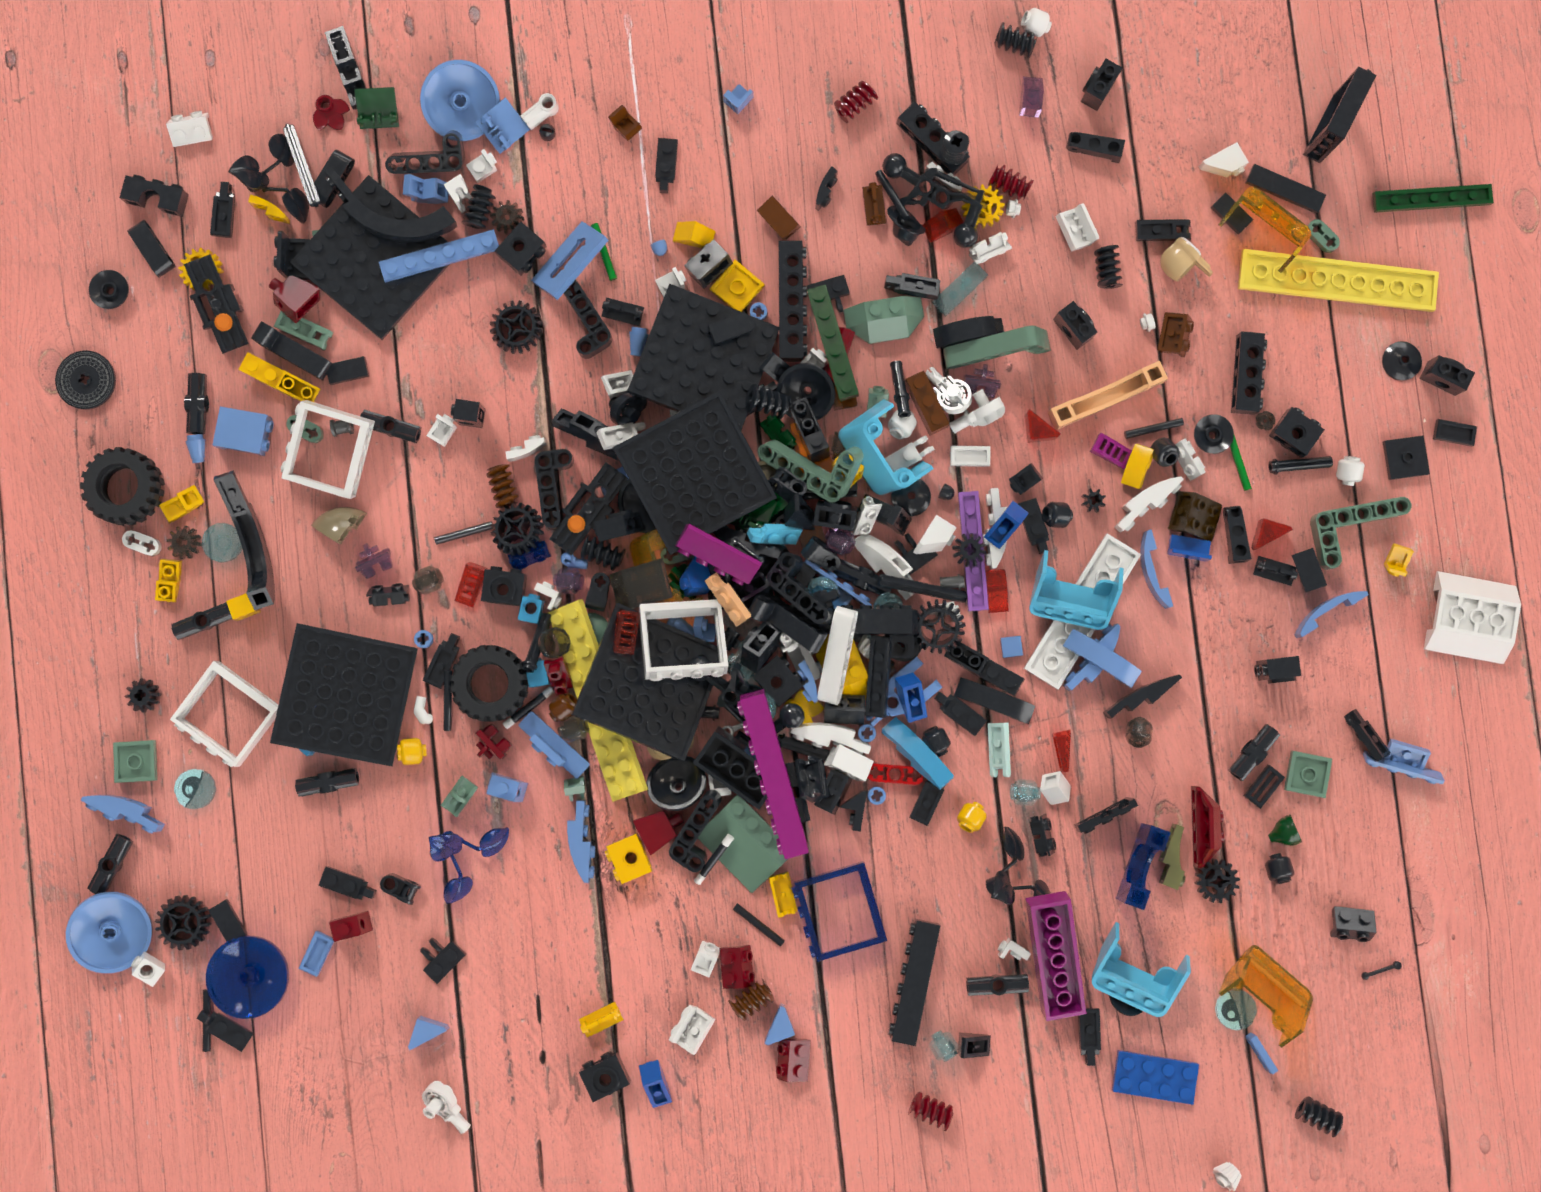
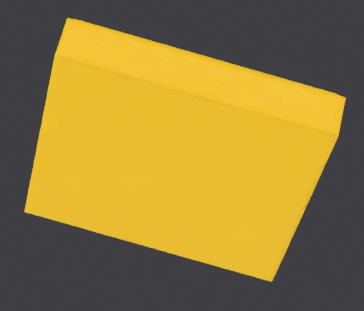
M734 259L733 264L717 279L710 288V291L730 308L743 312L763 289L765 284Z

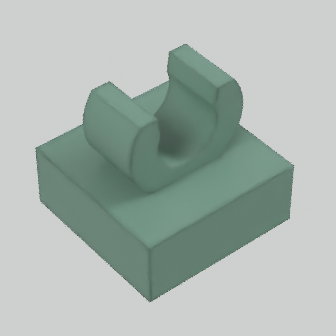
M584 776L577 779L564 780L565 796L569 795L570 801H573L574 794H580L581 800L584 799L586 784Z

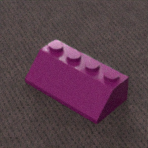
M686 524L675 545L679 548V553L687 557L690 554L697 557L696 562L707 566V564L714 566L713 571L723 576L726 573L733 576L732 581L741 586L743 583L749 584L762 565V562L691 524Z

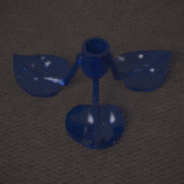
M508 827L495 828L485 833L479 842L480 846H475L465 841L452 831H446L443 834L429 837L431 858L439 862L451 857L458 873V878L451 879L445 886L443 897L447 904L454 903L465 897L473 886V881L470 877H463L454 854L459 853L462 849V844L476 851H481L483 857L493 856L506 844L509 836Z

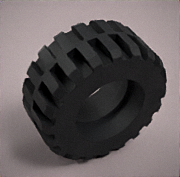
M115 447L114 450L110 448L103 450V455L97 453L93 456L95 460L93 462L89 461L86 464L88 469L86 472L83 471L81 475L84 478V482H80V489L84 490L81 497L82 500L87 501L85 505L87 509L93 511V515L97 518L122 526L125 524L129 526L136 525L137 521L142 523L147 520L145 516H152L155 513L153 510L155 506L159 507L162 503L159 501V498L164 496V490L161 489V486L165 485L164 479L159 476L162 474L160 469L155 467L156 463L152 459L147 458L146 455L129 448ZM126 468L131 469L136 474L138 480L136 494L129 502L116 505L112 503L108 496L109 480L117 471Z
M481 645L468 650V653L462 654L459 657V662L454 664L452 668L454 669L453 675H450V693H453L454 698L452 699L454 703L468 717L479 721L495 722L512 716L518 708L522 707L524 699L528 696L527 689L529 685L526 671L522 669V660L512 651L496 645ZM491 664L504 670L508 677V689L501 699L488 703L481 701L474 695L471 681L477 669Z

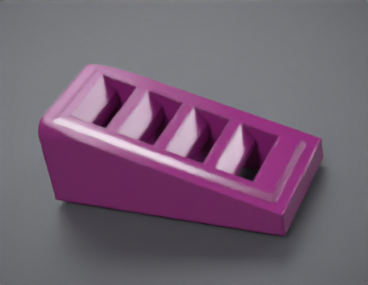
M1099 433L1090 452L1125 470L1132 450L1109 436ZM1102 442H1105L1103 450H1100ZM1109 445H1111L1113 447L1108 455L1106 451ZM1116 449H1119L1120 451L1116 459L1113 458L1112 456L1114 452L1116 451ZM1123 452L1126 453L1127 455L1125 456L1123 462H1120L1119 460Z

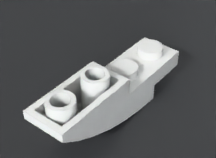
M1181 476L1170 478L1154 484L1137 494L1122 507L1127 514L1114 528L1119 533L1124 530L1128 532L1135 525L1133 520L1138 515L1142 517L1149 510L1147 506L1152 510L1157 507L1161 509L1168 502L1166 497L1170 493L1174 495L1182 487L1180 483L1184 479Z
M991 488L985 496L986 505L990 506L991 514H988L990 526H993L1007 508L1001 507L998 488ZM987 529L985 534H983V543L986 544L988 554H985L986 566H990V570H994L1002 559L1007 541L998 549L984 538L989 531Z
M862 534L852 541L856 549L863 555L876 573L882 569L885 575L913 580L908 574L913 568L900 554L883 541L869 534ZM898 590L905 600L915 594Z
M817 722L804 723L797 728H790V733L793 734L792 737L804 741V738L812 741V745L819 748L823 746L828 747L830 741L833 740L834 745L840 744L851 747L852 751L861 755L863 753L869 754L871 749L869 743L854 738L856 733L854 729L842 725Z

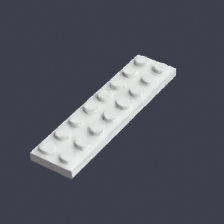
M1107 533L1077 580L1076 585L1094 588L1100 580L1114 581L1120 567L1124 568V583L1141 554ZM1053 620L1023 669L1059 690L1079 657L1063 647V644L1073 629L1088 637L1092 636L1095 629Z

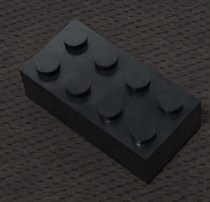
M718 726L693 764L758 810L767 799V795L762 794L760 787L762 776H757L754 761L757 760L756 755L752 756L750 748Z

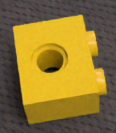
M638 833L606 846V857L609 862H613L615 867L613 874L616 881L620 880L621 884L653 871ZM627 853H635L637 861L635 863L628 862L626 859Z

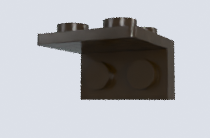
M1179 491L1168 529L1176 532H1187L1212 542L1222 510V504L1196 492Z

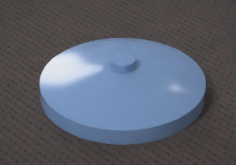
M450 60L435 67L426 77L420 93L421 110L429 126L443 137L449 131L456 130L462 135L463 141L473 140L484 134L475 121L500 102L497 85L490 74L481 66L466 60ZM454 136L448 137L450 140L457 141Z
M103 892L85 899L75 908L66 927V944L72 957L84 968L98 973H116L130 968L133 960L148 950L152 937V922L145 907L135 898L119 892Z

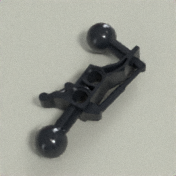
M898 153L887 155L882 164L883 172L892 179L902 177L915 186L908 196L900 198L904 206L915 204L926 206L930 201L941 209H948L953 202L957 201L971 204L965 222L956 227L953 238L955 243L962 248L973 246L978 239L975 225L981 209L987 207V204L982 202L985 191L961 182V180L938 171L937 168H930L924 174L919 175L907 167L906 160L902 155ZM937 176L952 184L962 186L977 193V196L975 197L970 193L954 192L935 180ZM926 181L931 185L929 192H926L923 188ZM941 192H945L947 195V200L944 203L940 200ZM923 196L921 200H915V198Z
M696 656L690 660L688 665L709 664L712 662L704 656ZM734 663L731 669V679L728 682L721 676L713 677L712 675H706L701 678H692L696 681L706 680L719 689L721 692L718 696L717 705L724 707L743 724L745 719L740 716L737 704L740 701L741 695L753 691L749 689V682L744 680L740 670V663ZM794 703L786 704L780 710V717L773 721L776 733H779L786 727L792 729L799 727L805 718L802 707Z

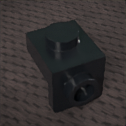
M1030 463L1009 478V481L1011 482L1012 490L1021 495L1040 482L1043 477L1035 466Z

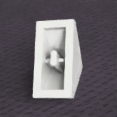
M631 370L601 377L610 400L613 397H619L624 393H628L627 390L633 377Z

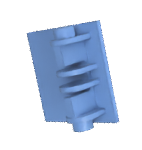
M506 97L475 121L499 154L507 150L530 130Z

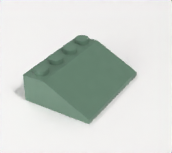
M738 795L705 826L698 837L712 853L715 852L727 834L734 837V840L725 850L719 861L751 893L788 860L784 858L783 854L779 855L776 839L779 838L778 834L774 835L772 827Z

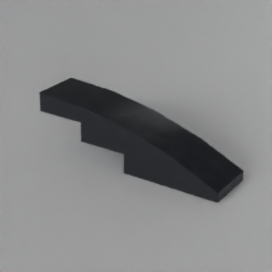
M341 26L325 32L351 107L354 110L357 109L355 89H364L366 85L346 31Z
M1180 674L1173 675L1140 687L1118 700L1103 713L1107 718H1113L1124 707L1128 711H1133L1144 700L1148 704H1153L1176 684L1182 676Z

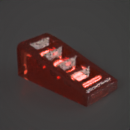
M468 562L465 565L454 601L473 608L483 584L484 571L488 568ZM471 571H474V572L479 573V575H476V574H473V573H470V572H471ZM468 578L474 579L477 582L468 581ZM465 585L474 588V591L466 589ZM462 593L468 594L472 596V598H466L462 596Z
M626 610L617 612L613 652L634 655L640 618L639 612ZM631 618L632 622L623 621V619ZM622 626H627V627H632V628H631V630H625V629H622ZM621 634L630 635L631 638H621ZM620 642L629 643L630 647L619 646Z
M1070 730L1054 732L1052 737L1060 771L1069 772Z

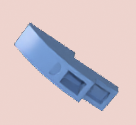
M1109 624L1102 631L1104 635L1099 640L1097 638L1094 640L1114 651L1121 626L1119 624L1113 626ZM1084 659L1079 664L1081 668L1076 673L1072 671L1065 678L1066 683L1063 686L1068 691H1072L1083 679L1088 683H1092L1101 673L1102 669Z
M93 795L81 798V801L86 803L85 807L93 811L99 810L104 813L103 817L111 821L123 819L124 817L125 820L135 824L137 822L141 824L142 829L149 833L160 832L165 825L148 815L152 807L134 799L115 795Z
M577 800L575 820L567 821L568 844L578 874L584 883H589L590 878H594V866H591V858H595V846H592V841H584V837H588V825H585V817H589L590 806L586 805V800Z

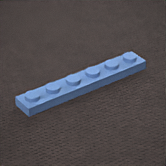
M493 229L379 262L386 283L495 252L499 244Z

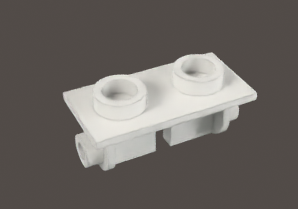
M999 232L989 237V245H987L986 240L974 244L969 248V256L976 264L986 262L994 256L1005 253L1012 249V246L1006 241L1008 240L1007 234Z
M1185 438L1175 444L1180 451L1178 462L1190 481L1206 472L1204 470L1206 467L1197 456L1193 459L1191 456L1196 452L1190 441H1187Z
M870 496L862 500L861 511H858L855 528L852 533L853 536L870 534L882 504H875Z
M781 632L779 648L783 652L787 651L788 653L798 647V643L784 632Z

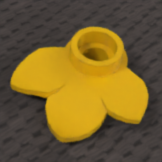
M804 689L797 692L794 698L787 700L784 706L789 703L802 707L805 716L802 724L813 723L811 717L821 713L824 707L819 702L815 704L812 700L808 702L802 693L805 691Z

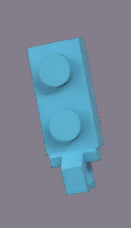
M764 524L761 528H749L747 535L750 542L759 544L796 545L803 529L785 526V524Z

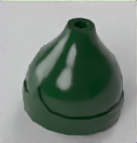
M1291 815L1281 818L1275 824L1271 833L1268 834L1271 842H1278L1289 846L1302 843Z

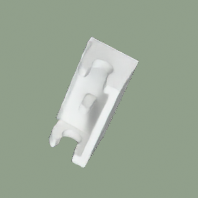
M459 174L445 183L444 186L460 212L464 213L466 209L464 204H462V200L465 198L470 199L472 196L468 192L469 188L463 177Z
M838 744L837 747H832L824 765L856 781H866L874 761Z

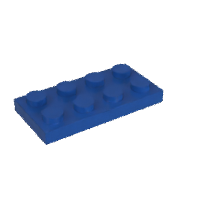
M1117 1050L1112 1091L1193 1105L1199 1064Z

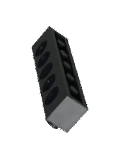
M779 241V358L784 362H802L803 356H807V344H803V337L807 336V325H803V317H807V305H803V298H807V286H803V278H807V267L803 266V259H806V247H803L802 241ZM790 259L797 260L798 264L796 266H790L788 265L787 261ZM790 278H795L798 284L791 286L787 281ZM794 297L798 300V303L790 305L787 302L788 299ZM790 317H796L799 322L791 325L787 320ZM795 336L799 342L794 345L790 344L788 338Z

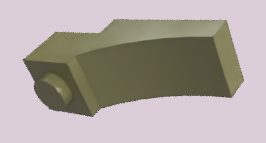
M1172 823L1158 860L1165 863L1159 883L1178 890L1179 887L1183 886L1186 878L1184 876L1185 871L1181 870L1180 842L1184 827Z

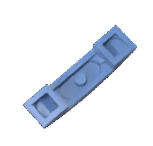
M1151 529L1143 533L1140 548L1141 567L1152 595L1166 609L1173 607L1168 587L1160 589L1150 554V551L1157 549Z
M1358 591L1342 594L1321 603L1302 620L1294 634L1295 637L1301 638L1319 627L1315 619L1343 602L1345 606H1351L1368 596V592Z
M1075 629L1071 631L1063 644V647L1106 671L1129 688L1133 687L1142 672L1123 657Z

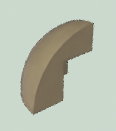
M352 507L334 508L320 515L311 526L336 543L342 544L352 528L357 530L367 513Z

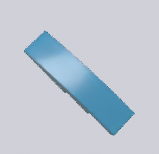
M897 717L882 728V734L896 744V750L909 759L911 766L939 790L954 778V775L938 756Z

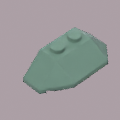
M911 296L867 301L843 310L846 328L854 331L857 337L869 344L909 338L924 318L921 297Z

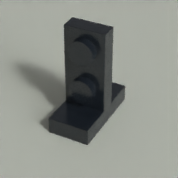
M872 497L875 504H882L876 521L904 536L912 520L909 514L896 504L892 506ZM861 501V503H860V505H859V507H858V511H861V510H860V507H861L862 501Z

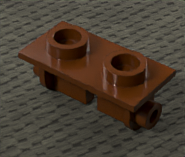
M876 182L869 183V186L862 187L867 226L886 224L882 185H877Z

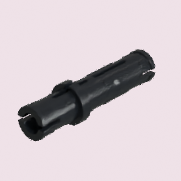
M893 361L890 363L895 391L894 402L897 403L898 416L900 418L909 417L911 415L908 402L910 396L906 390L903 364L901 361Z

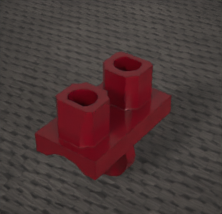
M564 657L553 661L544 660L543 665L556 695L565 694L567 689L573 688L568 665L565 663Z
M493 724L476 732L486 744L484 746L481 741L476 744L480 749L477 754L479 758L485 755L490 760L494 756L489 751L491 749L499 759H504L507 756L506 752L512 746L505 737L496 744L492 738L499 730Z

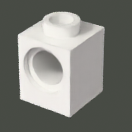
M145 951L141 956H137L131 964L132 975L152 987L165 971V963ZM144 965L152 967L150 971H143L141 968Z

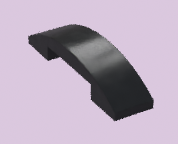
M960 677L954 696L988 708L1028 725L1035 709V705Z

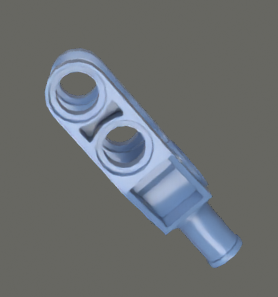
M917 656L889 678L888 699L890 697L896 698L897 706L892 709L887 705V716L893 717L904 714L898 695L894 691V688H896L894 678L914 673L920 668L923 663ZM937 679L923 690L925 702L942 688ZM865 716V718L870 721L873 716ZM875 717L870 724L874 727L883 718Z

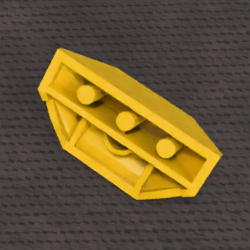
M827 634V637L823 645L821 646L819 652L816 654L817 660L819 661L822 669L829 634ZM853 639L842 694L865 695L866 700L868 674Z

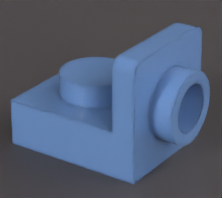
M696 616L693 624L694 636L707 642H714L716 636L715 624L708 623V619H705V616Z

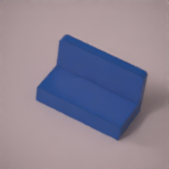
M1172 534L1169 539L1167 555L1209 561L1212 559V555H1209L1211 541Z

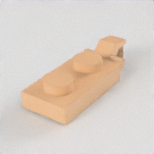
M718 573L711 575L705 580L708 588L714 593L718 603L724 608L736 627L751 617L750 612L731 585L723 582Z

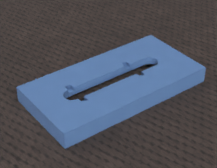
M581 221L531 281L558 300L609 240L606 236ZM586 240V241H585V245H584V246L582 245V246L580 247V249L574 254V256H573V257L568 261V263L564 266V270H561V271L556 275V277L552 278L553 275L558 271V269L564 264V262L570 257V255H571V254L576 250V248L582 243V241Z

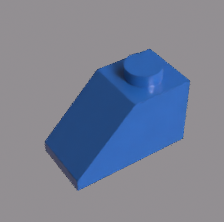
M1012 501L984 538L1000 549L1021 525L1028 512Z
M695 556L680 578V588L683 590L685 597L705 595L710 591L705 582L711 576L708 566L696 562L697 557Z
M913 672L894 678L897 695L908 723L927 718L923 687L919 678Z
M659 1060L639 1065L642 1085L652 1107L655 1108L671 1103L672 1098Z

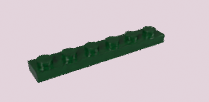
M1492 184L1387 190L1372 193L1374 213L1486 206L1494 203Z
M826 284L808 289L807 294L839 400L841 402L858 397V389Z

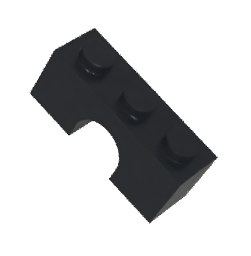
M135 174L133 177L125 175L119 198L126 204L145 208L146 202L151 196L159 195L158 208L161 211L183 217L189 194L183 190L182 186L177 184H171V186L164 185V182L152 179V182L147 181L144 177Z

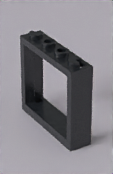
M1358 66L1333 94L1303 153L1304 156L1321 163L1345 139L1377 75L1373 74L1369 69L1365 70Z

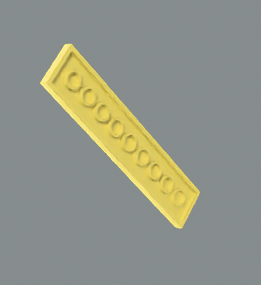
M1243 249L1241 251L1238 289L1434 312L1436 310L1439 272Z
M583 599L548 612L551 614L550 621L562 656L568 665V671L577 699L599 647ZM585 721L612 802L648 790L632 741Z

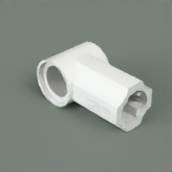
M545 93L541 95L536 104L520 115V117L532 131L545 119L556 115L559 109L558 103L552 94ZM547 102H553L552 107L544 108Z

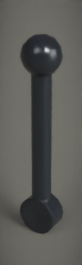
M738 537L732 538L733 545H738L764 564L765 559L763 557H759L740 542Z
M1394 961L1390 966L1369 973L1363 972L1361 977L1363 980H1368L1370 976L1391 969L1398 970L1402 967V964Z

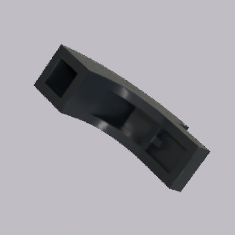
M994 316L964 319L933 329L936 348H946L1004 332L1002 318H994Z

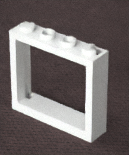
M308 400L300 401V404L295 409L296 421L290 429L292 437L286 446L285 452L287 457L281 466V472H283L281 478L347 499L356 497L375 421ZM308 410L360 426L344 489L293 474Z
M717 599L640 604L639 620L645 680L659 681L662 678L678 680L683 677L701 678L706 675L720 677L727 674L728 658L722 607ZM714 615L719 663L651 667L647 630L648 619Z
M213 661L170 720L175 723L174 726L179 731L188 732L191 735V740L207 746L206 750L214 756L218 754L222 757L224 764L229 765L231 768L233 766L240 767L275 720L278 704L220 661ZM217 674L270 711L238 756H235L185 719Z

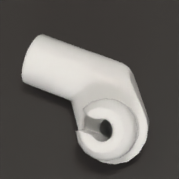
M417 696L414 715L419 723L423 725L431 724L433 716L427 714L424 709L427 698Z

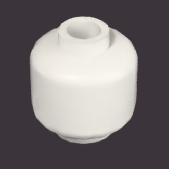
M1032 8L1024 13L1021 25L1023 30H1027L1028 34L1033 32L1035 37H1041L1044 33L1049 32L1052 22H1050V16L1047 12Z
M898 410L893 413L888 422L889 433L893 437L903 439L911 435L917 425V420L912 411H910L911 415L909 417L903 418L898 416Z
M1344 456V459L1338 461L1336 477L1342 480L1343 485L1354 486L1355 482L1362 481L1365 465L1360 461L1361 458Z

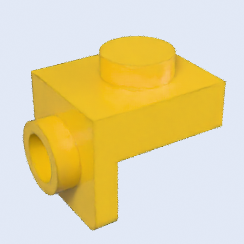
M1393 543L1384 562L1388 573L1396 577L1400 575L1406 577V568L1414 553L1413 549Z

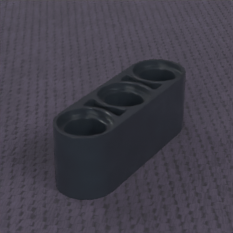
M337 149L333 151L314 182L321 200L320 205L325 208L331 205L339 191L336 187L332 188L325 180L327 175L324 170L331 165L343 182H345L355 164V159Z
M145 220L127 230L139 251L159 278L176 267Z

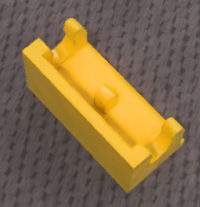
M789 872L770 876L769 880L778 918L798 912Z

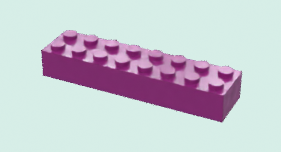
M762 689L741 695L737 706L740 716H745L746 721H743V727L746 736L750 735L751 737L749 748L751 755H756L757 760L754 761L757 776H762L760 787L762 794L767 795L768 798L765 800L768 815L772 814L773 819H771L773 834H778L779 837L776 839L779 855L783 854L785 859L807 854L809 853L808 843L765 690Z

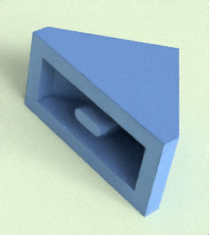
M780 1003L764 1040L766 1045H771L795 1035L785 1005Z
M420 1016L416 1020L408 1045L409 1050L446 1032L450 1028L449 1025Z

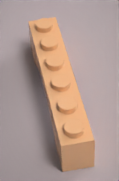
M1158 361L1103 388L1050 409L1048 415L1056 431L1164 383L1168 377L1161 362Z

